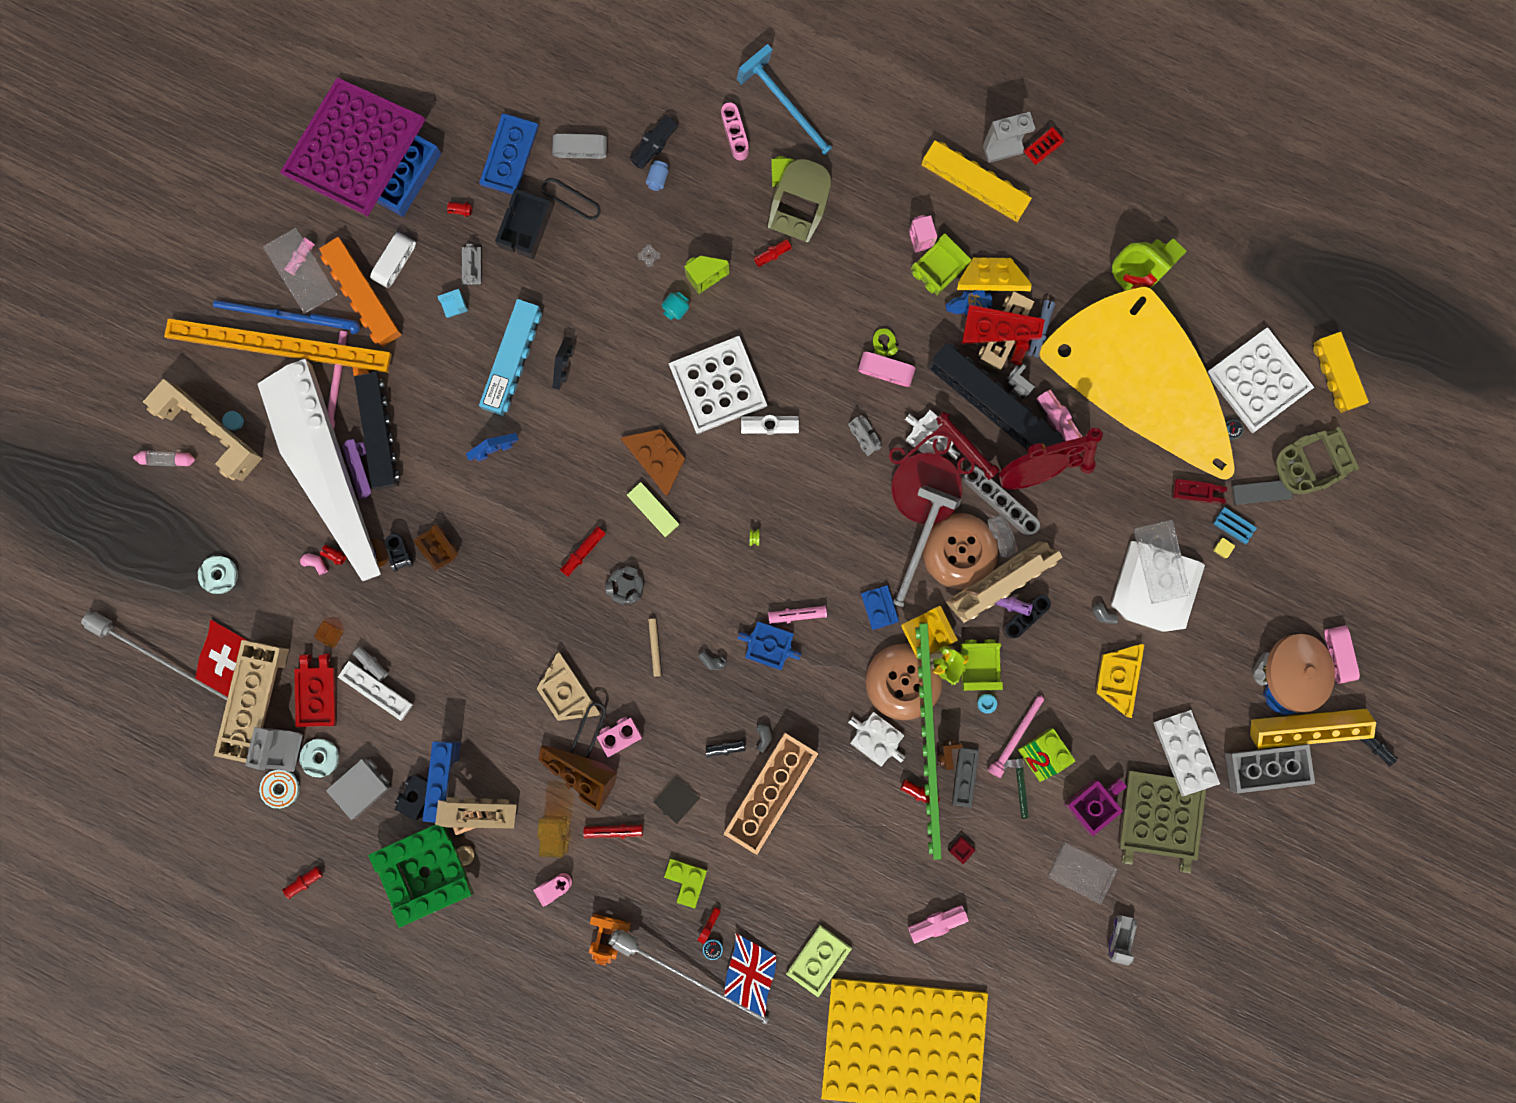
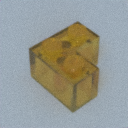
M544 815L538 819L537 839H540L539 857L563 858L565 853H568L569 841H566V835L570 831V821H567V816Z

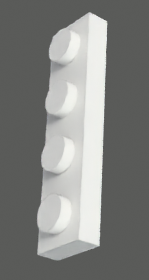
M351 661L346 664L338 676L342 681L400 721H403L413 706L411 702L382 682H379Z

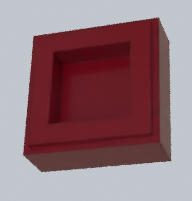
M960 836L948 851L964 864L976 850Z

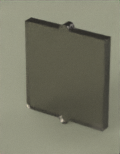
M676 777L653 803L663 811L664 815L669 816L677 824L700 798L690 790V786H686Z

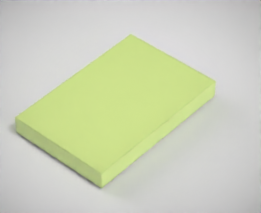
M819 925L786 974L819 997L852 950V947Z

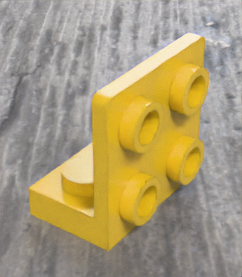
M941 606L901 625L916 657L917 647H920V639H916L915 627H919L921 622L928 623L929 654L943 646L958 641Z

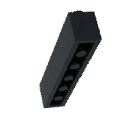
M377 372L354 376L371 486L375 490L399 487L398 481H401V477L395 465L398 462V458L392 446L395 440L389 428V425H392V421L386 409L389 403L383 391V388H386L384 377H381Z

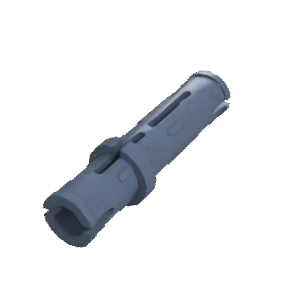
M1044 300L1039 316V318L1045 319L1042 338L1040 340H1032L1027 353L1029 356H1032L1034 349L1033 357L1040 356L1042 344L1046 341L1045 335L1051 315L1056 305L1052 301L1049 308H1047L1049 300Z

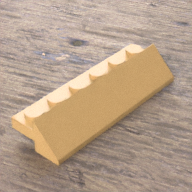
M1038 541L993 570L984 579L965 588L946 602L961 621L965 623L977 617L985 609L994 606L1000 599L1008 597L1012 591L1023 587L1032 578L1040 576L1046 569L1055 566L1058 563L1057 561L1063 557L1059 551L1050 549L1047 542Z

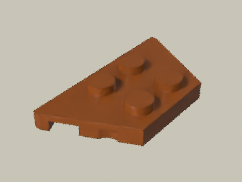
M662 429L622 437V442L667 497L685 461L683 455Z

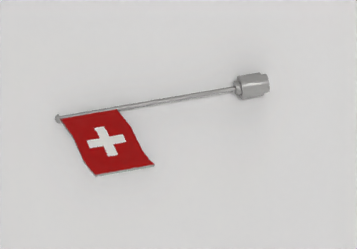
M89 611L83 617L81 624L84 625L85 629L102 638L112 634L223 699H228L241 641L246 639L210 619L208 635L198 660L196 677H193L114 632L113 622L101 614Z

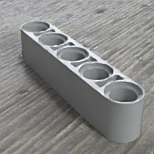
M972 466L968 467L965 471H969ZM975 466L973 471L976 474V480H970L967 474H962L963 482L1022 534L1029 536L1039 530L1040 523L1038 519L992 479L988 480L984 476L985 473ZM982 484L990 486V493L983 492ZM998 496L1005 499L1003 506L997 504L996 498ZM1012 509L1019 511V518L1012 517ZM1027 521L1033 523V531L1026 529L1025 524Z

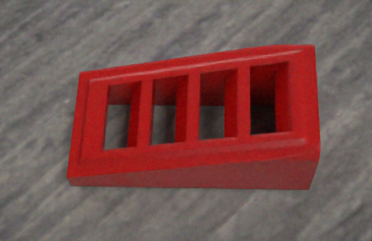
M1052 127L1023 152L1036 166L1063 145L1065 140ZM1048 137L1054 141V145L1047 139ZM1045 141L1050 149H1047L1042 142ZM1039 145L1045 153L1042 154L1036 146ZM1032 149L1039 156L1038 159H1036L1035 156L1030 152Z

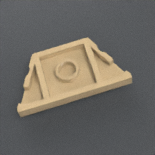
M558 652L546 671L544 678L539 683L537 690L558 721L583 718L587 708L593 701L561 653ZM594 705L591 707L587 717L598 716L601 713Z

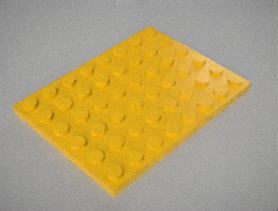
M831 978L821 1099L856 1103H980L988 993Z

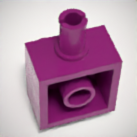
M1117 778L1106 789L1098 780L1093 779L1068 799L1064 805L1089 835L1094 836L1123 812L1114 801V797L1127 787L1120 778Z

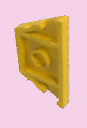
M973 258L960 278L957 290L1031 291L1032 285L1011 258Z
M1144 644L1103 654L1101 657L1095 693L1129 718H1132Z

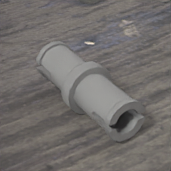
M362 646L353 652V656L364 665L363 668L366 671L369 670L379 682L387 677L388 672Z

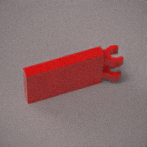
M311 654L300 655V668L294 669L296 727L335 726V667H329L330 654L319 655V668H310Z

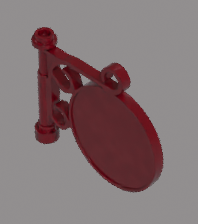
M943 412L936 420L940 427L923 439L907 455L905 450L900 447H895L889 452L890 461L893 464H901L892 479L891 492L893 501L906 518L917 523H926L933 505L931 500L918 496L921 487L927 485L961 499L963 484L960 474L972 473L975 469V463L979 468L983 469L984 476L988 480L992 479L1000 471L948 419L950 417L949 413ZM934 436L948 438L947 447L944 451H939L936 448L938 439H935L932 445L935 454L920 453L911 456ZM951 441L971 462L972 467L969 471H963L961 468V463L966 458H961L958 461L957 469L951 461L941 456V454L949 451ZM896 450L906 455L900 461L893 459L892 455ZM944 505L940 506L934 523L944 520L956 509H951Z
M1091 428L1088 430L1087 436L1048 447H1045L1043 443L1029 447L1027 450L1029 454L1012 461L1002 469L999 474L1002 487L1006 489L1032 487L1052 479L1065 470L1066 467L1074 468L1080 466V470L1083 473H1092L1096 466L1094 458L1097 443L1102 440L1103 432L1099 428Z

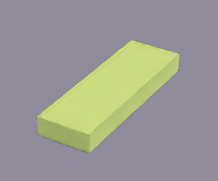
M639 483L627 494L631 501L665 538L679 526L678 522L642 483Z

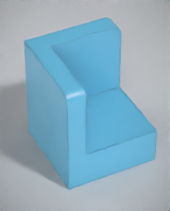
M459 289L437 296L447 318L468 311L463 294Z

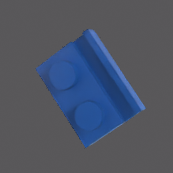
M887 585L861 593L872 630L899 622Z

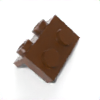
M437 524L414 539V543L435 572L453 562L458 555L454 544L449 543L444 530L439 528Z
M944 740L943 744L939 745L940 753H937L938 765L945 770L954 769L952 749L963 748V744L958 743L957 740Z

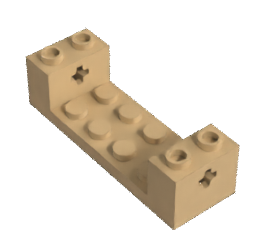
M165 379L143 401L148 406L147 410L162 420L166 418L172 421L182 409L184 411L187 410L192 414L191 417L196 422L206 426L205 429L210 434L220 438L219 441L229 449L215 464L220 468L218 471L226 478L229 477L233 481L235 479L243 481L262 460L256 452L179 386Z
M241 641L214 756L246 763L254 727L263 728L277 668H285L289 649L255 641Z

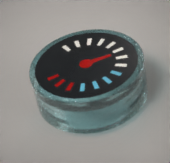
M1237 420L1226 422L1229 439L1239 438L1243 433V425Z

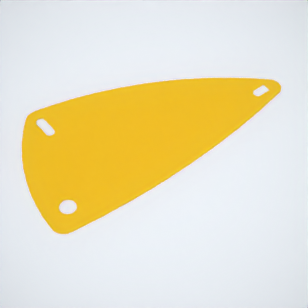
M1140 287L1104 298L1071 317L1042 345L1040 351L1041 359L1061 378L1104 412L1129 429L1191 465L1220 479L1232 477L1234 474V462L1225 419L1212 382L1186 333L1153 290L1148 287ZM1144 296L1146 303L1136 315H1132L1130 309L1140 297ZM1067 344L1071 347V354L1068 357H1061L1058 354L1060 345ZM1215 458L1227 464L1223 470L1213 464Z

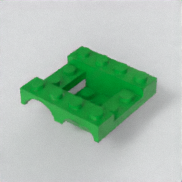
M431 826L368 855L375 873L378 872L393 908L391 911L398 928L474 894L447 827ZM398 863H400V865H401V868H402V870H403V872H404V875H405L406 880H407V882H408V884H409V887H410L411 892H412V894H413V896H414V899H412V897H411V894H410V892H409V890H408V887H407L406 882H405V880H404V878H403V875H402L401 870H400V868H399V866H398ZM426 866L430 869L429 877L421 875L422 867Z

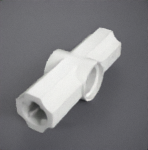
M767 415L765 417H741V434L773 435L799 433L798 416ZM767 421H773L775 423V427L773 429H767L765 427V423Z

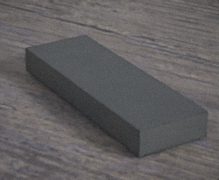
M1282 481L1231 486L1234 505L1293 499L1292 493L1284 487Z
M964 747L959 749L952 805L972 808L979 756L978 749Z

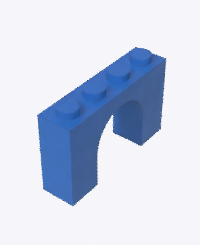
M449 740L432 742L423 821L436 823L438 800L446 801V797H448L450 773L453 764L459 761L461 742Z

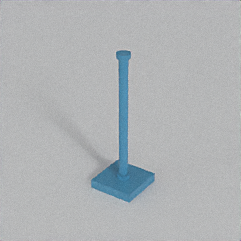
M767 44L739 68L738 82L742 85L751 76L758 74L822 149V154L826 155L832 149V146L826 144L764 71L763 67L770 61L773 50Z

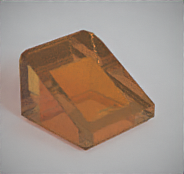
M322 621L314 638L329 647L335 648L343 631L326 621Z

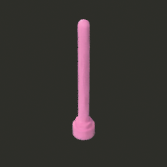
M1042 695L1037 696L998 761H995L993 764L991 763L987 769L996 777H1002L1005 768L1004 764L1044 701Z

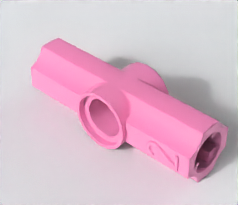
M1051 389L1036 398L1047 415L1048 423L1054 430L1062 434L1063 440L1068 441L1082 437L1072 422L1071 414L1065 406H1061Z
M960 905L945 912L941 911L926 917V920L908 926V930L915 944L932 936L938 937L946 934L951 928L969 921L963 906Z

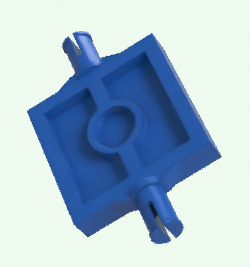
M758 621L751 635L740 631L739 635L741 636L737 638L748 642L745 658L778 670H782L784 661L788 657L799 660L800 657L793 654L799 656L802 654L791 649L793 633Z

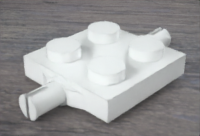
M929 410L925 417L918 421L909 414L905 420L914 427L906 441L915 448L923 439L940 427L936 420L938 416ZM934 436L926 441L918 451L935 454L932 446L935 439H938L936 448L939 451H944L947 447L948 438ZM951 441L947 454L956 460L960 453L952 448L953 442Z
M874 712L863 723L854 718V716L848 722L857 729L856 735L850 744L880 767L891 756L900 761V763L906 757L897 750L898 744L904 735Z

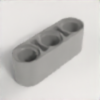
M589 134L553 135L552 155L558 158L603 159L607 156V137Z

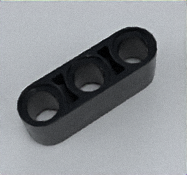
M1045 595L1033 598L1029 602V604L1033 605L1032 611L1029 612L1031 615L1030 622H1025L1022 618L1023 614L1018 612L1004 625V636L1008 639L1020 637L1051 607L1050 599ZM1038 599H1042L1045 602L1044 609L1037 607L1036 602ZM1010 625H1014L1017 628V633L1014 636L1008 632Z

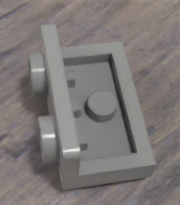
M1024 364L1020 368L1018 366L1015 367L1007 377L1009 382L1006 385L1012 390L1011 393L1023 400L1035 387L1020 376L1026 367Z

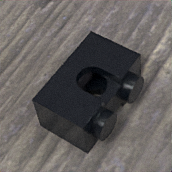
M419 774L409 776L404 784L407 787L404 794L400 793L395 800L397 805L394 810L414 821L418 820L424 810L428 779ZM412 791L418 794L417 801L410 798Z

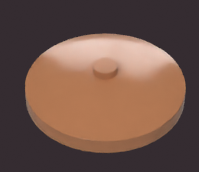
M1294 634L1282 638L1272 648L1267 659L1266 678L1269 689L1279 704L1291 711L1309 712L1321 707L1332 693L1335 682V668L1332 657L1322 642L1310 635Z

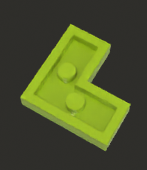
M670 858L664 878L682 883L676 903L695 909L707 870Z

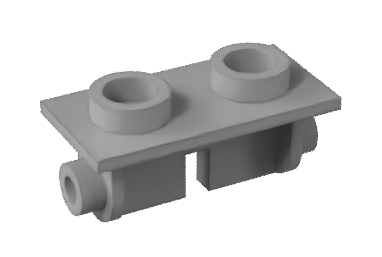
M466 244V247H462V285L481 284V247Z
M861 415L858 418H854L848 424L851 433L857 438L861 449L867 456L882 448L875 432L870 435L868 434L872 427L866 417L864 418Z

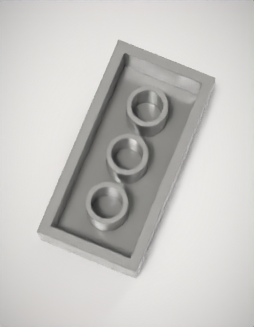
M1308 744L1225 753L1230 792L1245 793L1315 784L1310 745Z

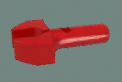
M713 909L697 939L698 942L705 944L721 912L720 909Z

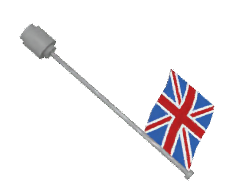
M615 929L608 941L613 949L626 956L634 955L635 952H638L762 1020L763 1024H767L769 1017L765 1015L767 996L775 973V954L735 933L734 951L726 973L723 995L639 949L638 938L623 930Z

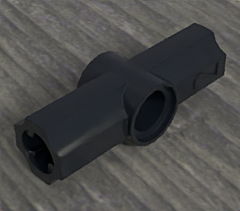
M664 116L653 130L645 134L641 145L630 156V161L636 167L643 169L654 155H658L663 150L666 141L678 128L674 120Z

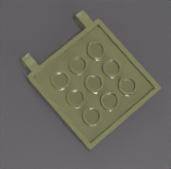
M1128 771L1118 847L1119 849H1124L1121 862L1132 865L1134 851L1182 858L1179 871L1191 873L1192 860L1198 861L1206 789L1182 797L1174 777Z

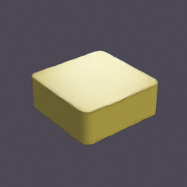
M1221 538L1213 551L1223 558H1228L1235 545Z

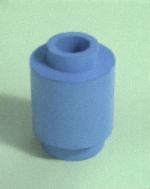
M654 161L650 166L646 179L649 189L659 191V189L664 188L669 172L666 163Z

